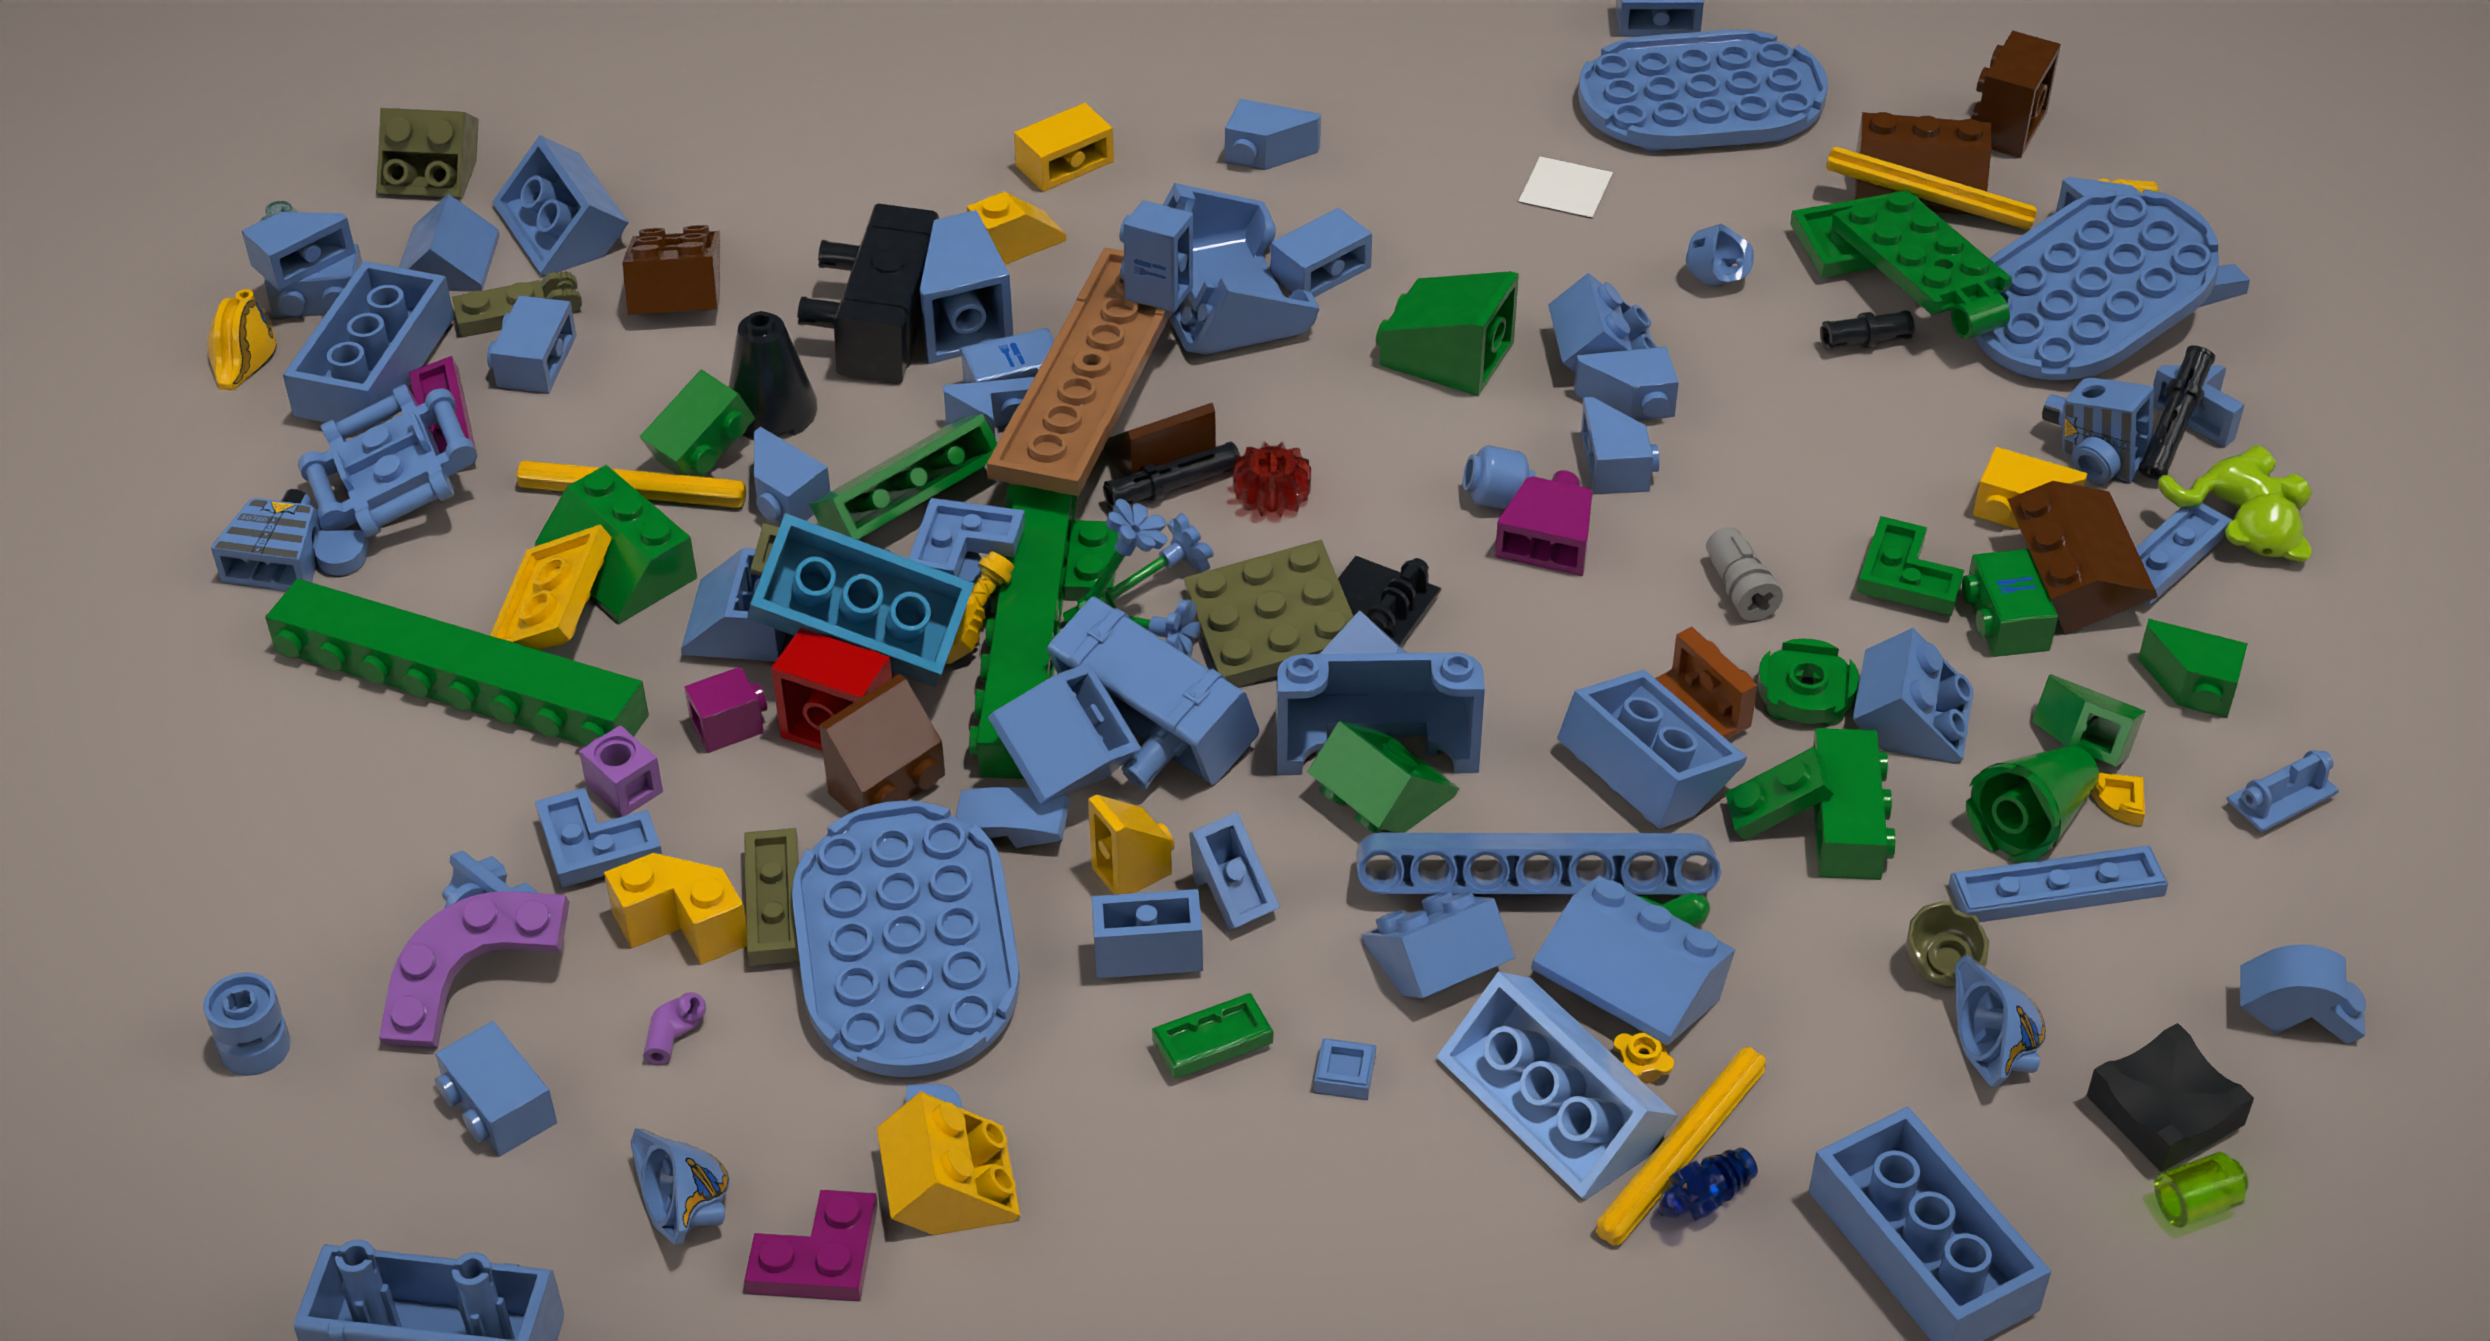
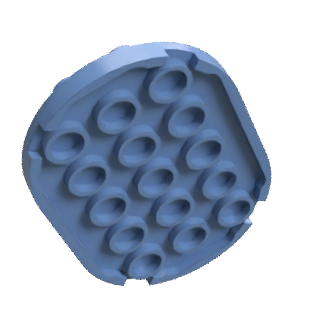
M1735 29L1662 34L1628 38L1602 48L1601 56L1592 62L1587 60L1581 70L1578 99L1583 113L1595 128L1617 140L1640 146L1648 152H1659L1663 149H1700L1702 147L1725 145L1740 146L1763 142L1781 143L1786 141L1788 137L1807 129L1820 117L1825 107L1828 80L1824 68L1809 51L1800 45L1792 49L1787 44L1778 42L1777 35Z
M2116 189L2084 196L2068 204L1989 258L2012 277L2009 290L2000 293L2008 304L2010 320L2007 326L1975 336L1974 339L1992 360L2018 375L2046 380H2070L2096 376L2137 352L2194 312L2207 299L2218 276L2219 255L2216 235L2207 220L2193 207L2163 193L2143 189V195H2116Z
M892 801L867 806L845 815L827 827L828 834L811 851L806 849L797 866L793 880L792 899L802 985L807 1012L812 1026L824 1044L844 1061L860 1069L884 1076H927L966 1063L989 1047L1002 1033L1013 1015L1019 996L1020 974L1004 871L999 854L990 838L976 824L971 827L964 821L952 816L950 809L940 805L919 801Z

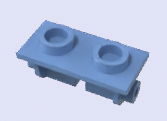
M2310 750L2305 753L2302 759L2261 780L2254 779L2248 782L2245 788L2228 796L2227 801L2262 833L2338 794L2339 789L2328 780L2330 769L2334 765L2333 759L2326 751Z

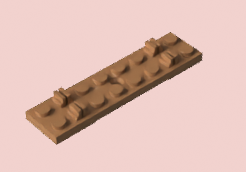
M1104 247L1072 310L987 462L988 479L1054 491L1061 494L1079 496L1172 313L1171 311L1125 299L1124 280L1120 277L1124 251Z

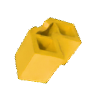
M651 853L604 872L612 914L631 948L680 929L701 965L747 947V923L744 905L722 868Z

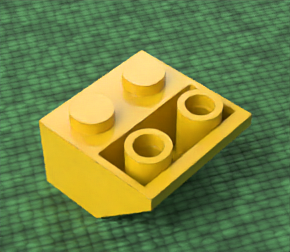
M920 1091L877 1127L891 1219L929 1234L939 1235L1011 1223L1021 1216L1004 1126Z

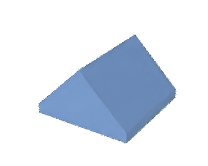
M447 194L412 227L399 268L446 276L448 289L451 291H483L499 240V230L450 194Z

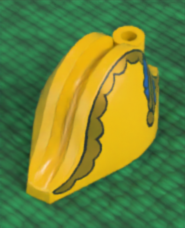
M249 289L238 291L235 294V298H224L211 322L207 337L208 356L219 390H235L270 358L277 345V339L266 309L258 305L253 291Z

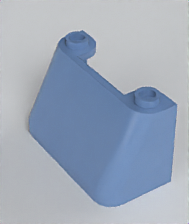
M1174 183L1163 205L1193 213V289L1177 310L1172 312L1169 317L1184 349L1188 352L1208 355L1302 335L1313 326L1320 310L1314 296L1310 291L1297 289L1292 292L1289 298L1284 297L1263 257L1266 248L1271 245L1276 233L1275 223L1272 221L1271 214L1263 201Z
M1463 653L1300 654L1285 659L1279 665L1277 672V775H1302L1304 760L1316 751L1317 755L1327 741V737L1330 736L1339 721L1384 732L1392 737L1426 736L1427 755H1437V750H1440L1452 759L1454 773H1479L1485 694L1484 674L1481 664L1474 657Z

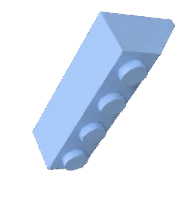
M1498 971L1436 1056L1582 1199L1590 1198L1644 1161L1679 1116L1531 978Z

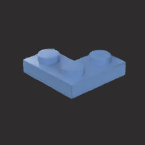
M930 498L908 559L958 577L967 551L985 554L993 551L1001 556L1015 557L1025 527V510Z
M586 788L535 801L538 817L561 888L602 877L605 871L651 853L662 855L661 845L648 810L597 823Z

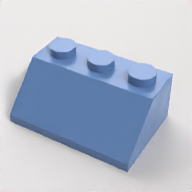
M541 135L536 139L492 201L538 271L545 276L548 273H558L605 257L629 224L580 153Z
M1644 669L1574 691L1557 739L1574 753L1578 760L1591 768L1612 790L1619 793L1647 821L1653 823L1658 829L1694 817L1745 765L1747 756Z
M1598 876L1571 897L1533 959L1531 969L1668 1046L1720 1000L1736 949L1717 940L1712 933L1697 929L1671 915L1664 907L1651 904L1632 894L1621 884Z

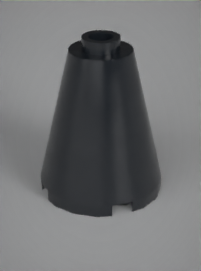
M765 311L754 312L742 319L737 329L728 386L741 396L755 417L742 436L754 440V431L759 427L766 429L779 437V434L793 430L795 436L803 432L814 421L818 408L816 394L785 324L779 316Z

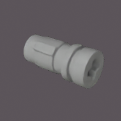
M1727 527L1714 532L1706 543V550L1712 559L1713 566L1726 585V592L1739 615L1749 621L1762 620L1772 615L1782 603L1783 593L1770 570L1761 564L1749 542L1745 540L1739 530Z

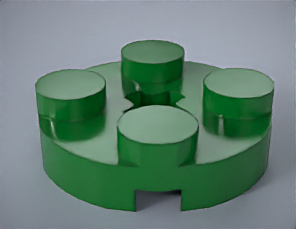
M1802 638L1783 642L1782 650L1776 651L1772 655H1770L1769 650L1760 662L1757 689L1760 697L1765 702V712L1776 720L1788 719L1799 723H1821L1827 726L1841 723L1845 712L1853 706L1856 699L1859 683V673L1856 665L1851 659L1848 665L1844 659L1838 656L1839 649L1824 641ZM1802 678H1812L1813 685L1801 683Z

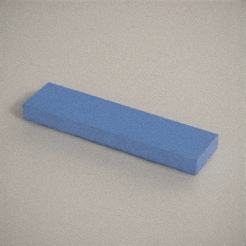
M2148 845L1951 873L1948 885L1959 911L1968 915H1976L1980 922L2161 897L2166 894L2168 882L2151 846Z

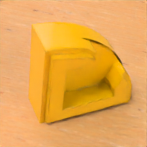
M2099 772L2098 783L2091 792L2098 806L2119 821L2142 827L2145 817L2143 777Z

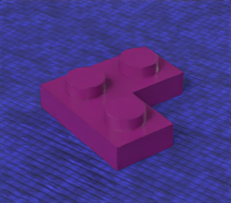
M820 1190L811 1237L754 1233L744 1279L746 1294L861 1301L878 1209L876 1193Z

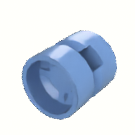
M250 972L237 973L221 979L210 988L204 998L203 1010L223 1065L233 1073L248 1076L262 1074L280 1064L290 1050L291 1038L271 981L259 974Z

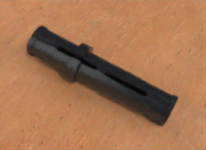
M2197 345L2188 346L2176 379L2171 380L2167 386L2166 394L2168 399L2154 429L2144 458L2138 468L2146 477L2159 480L2161 476L2168 475L2169 468L2184 436L2194 407L2202 403L2205 395L2202 388L2216 357L2207 348ZM2174 421L2173 426H2172V428H2171V431H2170V433H2169V436H2168V438H2167V441H2166L2165 445L2163 446L2164 441H2165V439H2166V436H2167V434H2168V431H2169V429H2170V427H2171V424H2172V422Z
M1230 441L1215 448L1158 466L1152 463L1141 466L1139 472L1105 481L1103 486L1104 497L1111 510H1113L1118 499H1124L1129 504L1149 499L1151 502L1162 499L1164 493L1199 483L1221 474L1240 470L1242 464L1241 456L1237 446Z

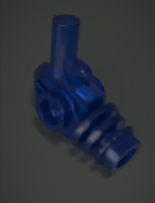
M1739 1147L1735 1150L1729 1149L1721 1154L1705 1157L1701 1161V1166L1697 1160L1686 1165L1668 1177L1673 1187L1662 1193L1658 1209L1662 1217L1678 1219L1690 1213L1695 1222L1722 1207L1724 1205L1723 1201L1732 1200L1742 1188L1747 1187L1751 1180L1757 1176L1758 1168L1755 1159L1749 1151Z

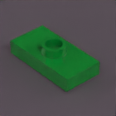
M1251 993L1152 1028V1041L1173 1079L1273 1043L1274 1031Z

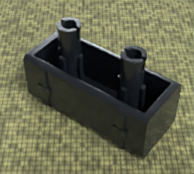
M875 204L860 245L830 242L824 239L821 241L818 253L819 268L851 271L840 302L802 296L798 306L797 318H799L798 325L801 326L810 325L834 329L836 372L839 375L891 383H900L902 381L906 367L912 359L913 345L922 320L920 286L933 222L939 219L937 212L895 205Z

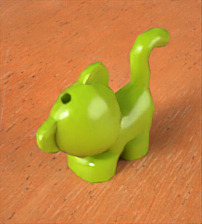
M2253 445L2249 450L2237 456H2231L2217 462L2210 467L2205 475L2194 481L2191 489L2184 490L2170 475H2163L2158 480L2157 487L2161 493L2178 507H2197L2202 503L2207 494L2211 492L2220 499L2240 508L2235 514L2234 520L2228 522L2225 528L2227 539L2236 546H2244L2252 553L2273 558L2284 557L2299 563L2308 560L2312 554V548L2308 540L2303 536V522L2299 512L2308 503L2312 495L2309 484L2304 478L2295 473L2283 478L2270 477L2276 467V460L2269 451L2260 445Z

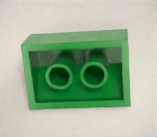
M608 465L602 466L566 487L535 541V546L601 524L612 539L604 556V563L599 569L590 590V599L618 624L697 579L691 537Z

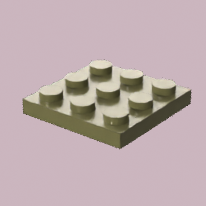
M1322 539L1183 577L1188 598L1192 600V603L1196 604L1197 611L1195 617L1197 622H1200V630L1214 669L1224 675L1225 679L1236 687L1276 677L1279 665L1291 656L1320 654L1353 618Z

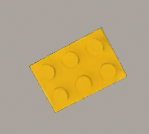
M601 524L526 550L490 636L537 650L551 646L558 647L571 640L576 632V625L584 605L590 598V590L599 569L604 563V556L612 539Z

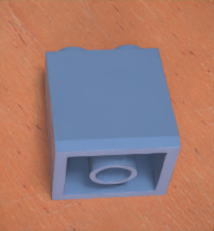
M977 210L936 219L933 222L920 286L925 353L928 364L960 357L962 347L1014 335L1010 274Z

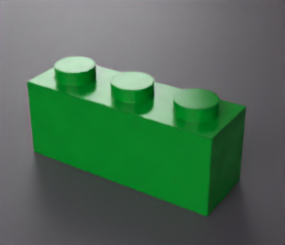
M1815 728L1813 746L1824 757L1834 793L1833 796L1813 806L1818 876L1881 880L1885 859L1894 858L1896 843L1895 829L1886 828V820H1889L1891 816V790L1882 788V782H1886L1888 773L1887 752L1879 751L1877 730Z

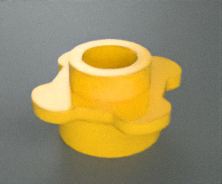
M1622 1033L1614 1040L1613 1047L1616 1052L1621 1054V1062L1643 1083L1653 1082L1660 1078L1661 1075L1669 1074L1674 1068V1059L1667 1055L1666 1044L1646 1033H1638L1634 1036Z

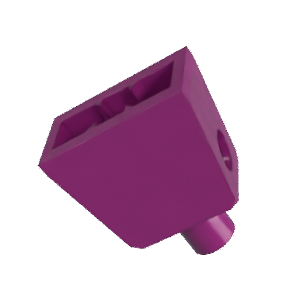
M1566 470L1557 471L1553 475L1552 480L1534 476L1526 478L1497 522L1495 557L1583 576L1593 492L1589 488L1581 487L1579 478L1574 473Z

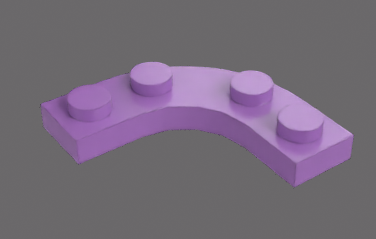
M515 891L488 892L457 901L433 915L413 934L396 961L388 986L379 1039L385 1045L438 1048L447 995L454 977L470 960L488 951L504 949L562 952L570 904L566 895Z

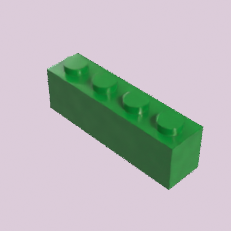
M983 413L961 418L809 505L820 526L858 540L986 466L998 443Z

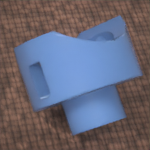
M1723 224L1698 230L1691 237L1686 254V264L1689 271L1704 285L1710 287L1744 278L1750 273L1754 259L1752 245Z

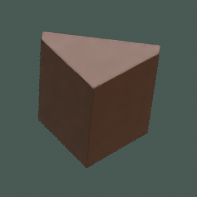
M1209 403L1109 437L1104 445V449L1125 477L1139 472L1140 467L1152 463L1158 466L1215 448L1216 418L1214 405Z

